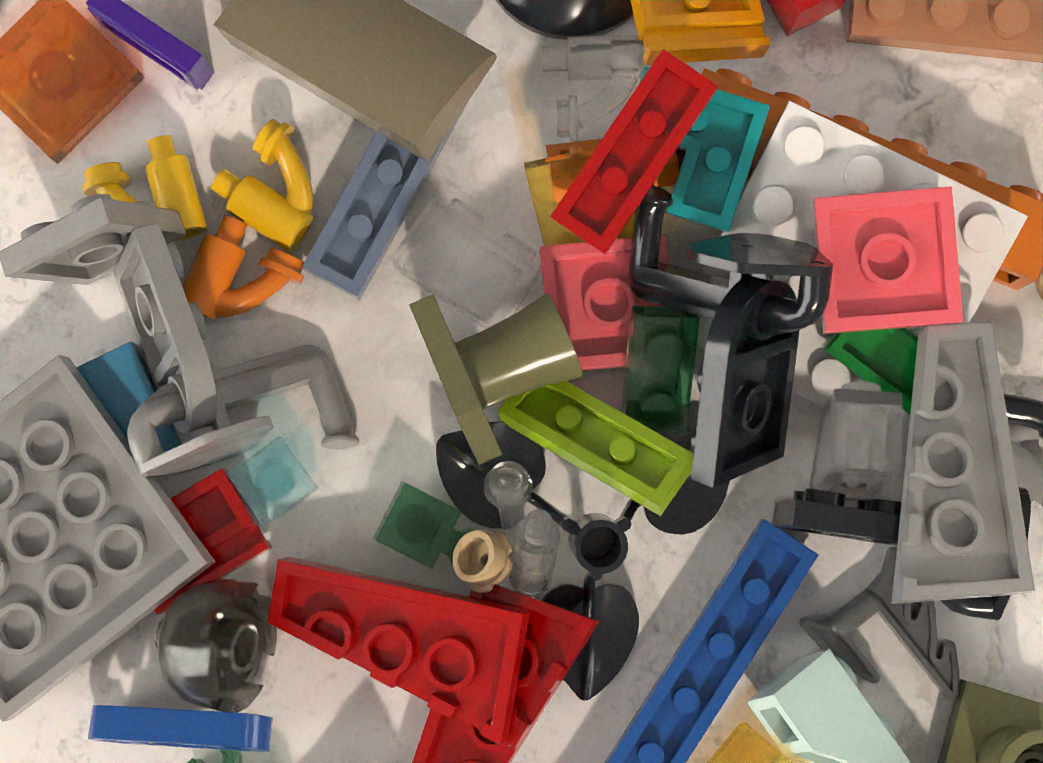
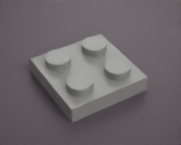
M96 194L75 202L71 206L72 213L55 222H42L23 230L20 234L22 238L20 241L0 251V262L5 277L89 285L115 271L133 229L159 223L166 243L186 235L178 211L152 207L146 201L130 203L111 199V196L108 194Z

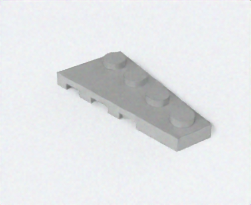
M992 322L928 325L918 333L892 604L1018 595L1033 592L1035 587Z

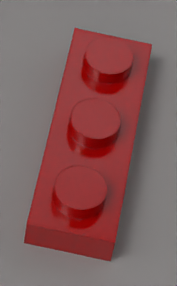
M662 49L550 218L606 255L719 86Z

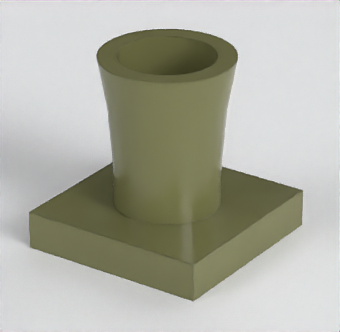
M548 292L510 317L457 342H454L434 294L409 304L456 419L479 465L502 455L484 413V408L546 385L583 377L582 368L570 337Z
M960 679L959 696L954 700L938 763H1043V703Z

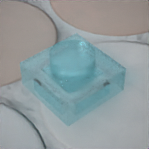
M280 436L273 439L227 473V476L264 526H269L319 489L288 444Z

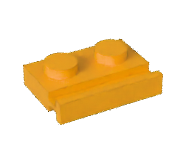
M630 0L638 38L643 41L644 65H652L662 49L686 63L763 58L771 45L769 36L764 35L762 27L765 18L760 0Z

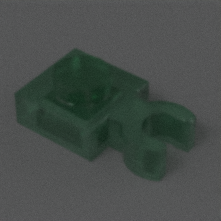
M402 481L373 539L433 569L440 553L447 555L448 561L453 568V552L458 541L466 533L474 530L480 531V529L473 527L461 530L455 529L454 526L462 511Z

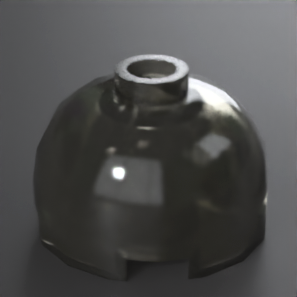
M212 579L187 588L173 602L166 615L159 622L155 633V646L161 672L169 687L182 700L215 711L238 713L248 708L260 694L264 685L253 683L260 668L262 652L271 656L275 654L277 627L267 623L271 597L259 594L256 589L259 584L237 579Z

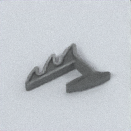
M897 547L888 548L881 571L869 586L831 617L818 620L807 617L800 618V627L822 650L830 649L834 656L843 660L855 674L871 683H877L880 680L879 674L850 639L849 635L874 614L878 613L940 692L951 700H955L959 696V664L955 643L944 639L940 645L939 655L936 657L937 624L934 601L918 602L912 618L911 603L892 604Z

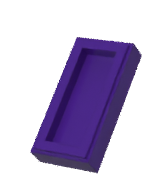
M88 0L86 2L87 9L103 28L194 89L198 90L199 88L202 90L214 74L202 54L121 0Z

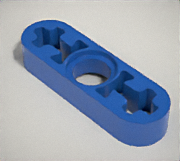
M93 705L88 739L121 744L269 752L273 717L236 712Z

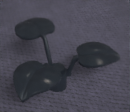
M489 422L502 455L479 465L462 430L443 434L436 443L439 475L452 502L468 519L488 528H508L518 521L526 501L569 533L568 542L570 550L579 564L588 571L583 580V588L574 584H561L551 589L541 600L600 621L563 679L578 698L583 701L591 699L603 690L619 673L637 639L639 614L636 603L629 591L617 584H605L595 587V583L602 578L603 574L616 570L624 562L628 553V540L624 532L631 528V520L637 509L642 505L629 499L619 518L614 521L601 513H589L575 521L544 498L531 491L540 484L546 469L545 456L538 443L512 429L505 422ZM673 429L657 432L691 452V438L694 430ZM691 472L661 516L643 506L644 514L650 524L660 531L679 535L693 533L703 528L718 513L725 500L730 481L712 488L692 481Z

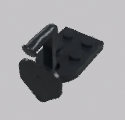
M653 185L635 211L629 283L635 295L644 301L713 319L707 336L704 362L699 370L697 379L700 400L697 426L691 438V452L694 455L691 480L714 488L784 457L799 331L813 325L825 312L830 295L833 263L811 244L759 233H734L688 245L687 258L689 260L730 271L729 279L659 262L662 223L665 210L673 204V199L668 191ZM774 275L800 276L798 297H796L795 292L786 282L774 279Z
M1004 394L1008 424L1035 429L1038 431L1039 436L1043 438V402L1033 398ZM1019 487L1028 542L1031 516L1030 495L1026 488ZM805 489V491H794L793 500L775 502L772 524L780 529L897 546L902 502L883 499H871V501L858 500L857 508L844 507L846 494ZM1011 595L940 601L951 611L961 615L998 621L1002 617Z

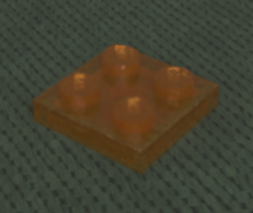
M38 0L0 38V110L57 164L145 79L143 74L67 0Z

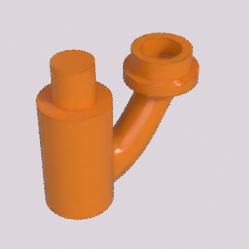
M224 215L216 235L205 234L182 287L188 303L195 302L204 317L215 321L217 317H232L253 309L281 290L289 281L302 284L304 276L301 272L304 262L283 251L270 248L267 257H261L258 266L267 271L257 279L238 289H230L246 254V251L238 246L248 225L231 216Z

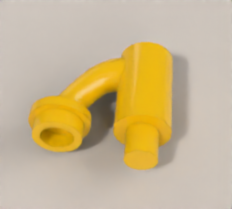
M271 119L259 132L254 142L253 150L261 155V161L268 166L276 161L278 162L287 187L286 196H282L252 175H247L241 180L226 169L221 170L215 177L211 190L228 200L226 205L227 212L290 253L302 242L314 219L311 215L313 193L307 171L296 147L291 141L294 134V126L288 122L281 124L275 119Z
M161 135L148 140L147 144L152 162L145 166V172L155 207L178 211L186 235L175 241L189 239L206 232L208 227L188 157L177 155L171 135ZM101 163L84 171L86 181L82 184L85 195L108 194L114 200L130 203L138 202L124 190L131 184L129 174L123 172L120 163Z

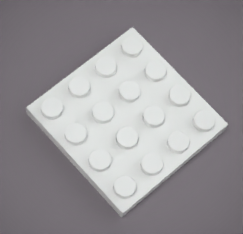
M788 100L742 191L729 232L722 231L720 236L734 233H759L800 241L816 247L812 204L814 198L952 186L963 322L959 324H965L971 321L1028 216ZM705 265L702 273L729 279L730 271ZM774 275V279L786 282L793 289L796 297H798L800 276ZM682 311L676 322L677 336L705 349L713 319ZM822 316L813 325L799 331L792 392L902 445L909 433L910 414L823 349L822 345L831 334H823ZM927 326L909 327L908 329L918 336V333Z

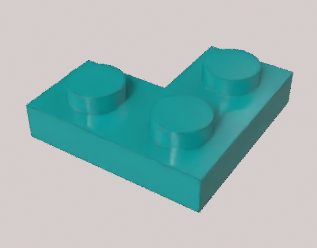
M644 66L640 82L649 70L648 67ZM719 89L716 91L678 147V149L684 150L686 153L671 196L673 204L667 208V214L729 232L770 105Z

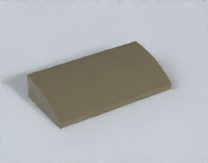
M231 0L214 23V26L231 45L426 162L430 160L497 59L496 54L403 0Z

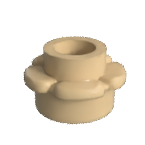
M483 529L466 533L458 541L453 552L452 562L456 575L461 580L468 582L471 590L478 593L490 592L493 589V585L503 584L510 575L513 565L511 555L512 544L509 538L500 531L492 533L490 530Z

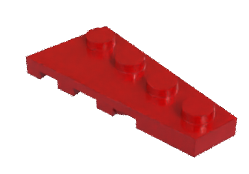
M285 557L278 559L267 623L337 660L344 658L371 672L370 677L391 688L398 686L428 702L427 707L449 719L456 717L481 730L480 735L499 745L508 740L530 610L296 558Z
M497 584L493 585V589L487 593H478L470 590L468 597L530 610L508 740L499 745L480 735L481 730L456 717L449 719L430 709L412 763H511L600 621Z

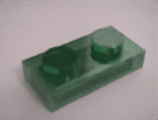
M631 306L621 412L659 434L686 435L700 321L699 315L669 307Z

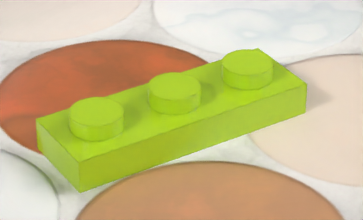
M568 381L546 385L510 397L505 400L498 410L501 422H505L512 429L659 516L663 514L692 472L694 456L692 452Z

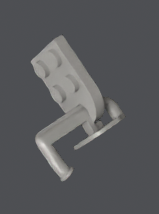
M159 223L133 229L113 274L156 392L147 398L133 413L127 429L129 447L140 477L188 472L234 457L255 447L273 429L274 426L269 416L257 417L232 425L226 409L305 385L310 387L323 422L325 437L322 439L321 445L327 449H346L358 445L359 438L354 435L351 416L333 367L326 353L319 347L301 345L212 372L203 343L207 334L205 321L199 306L195 302L188 303L180 282L184 278V267L176 245L173 242L166 243ZM173 423L181 433L190 434L192 440L164 453L155 428Z

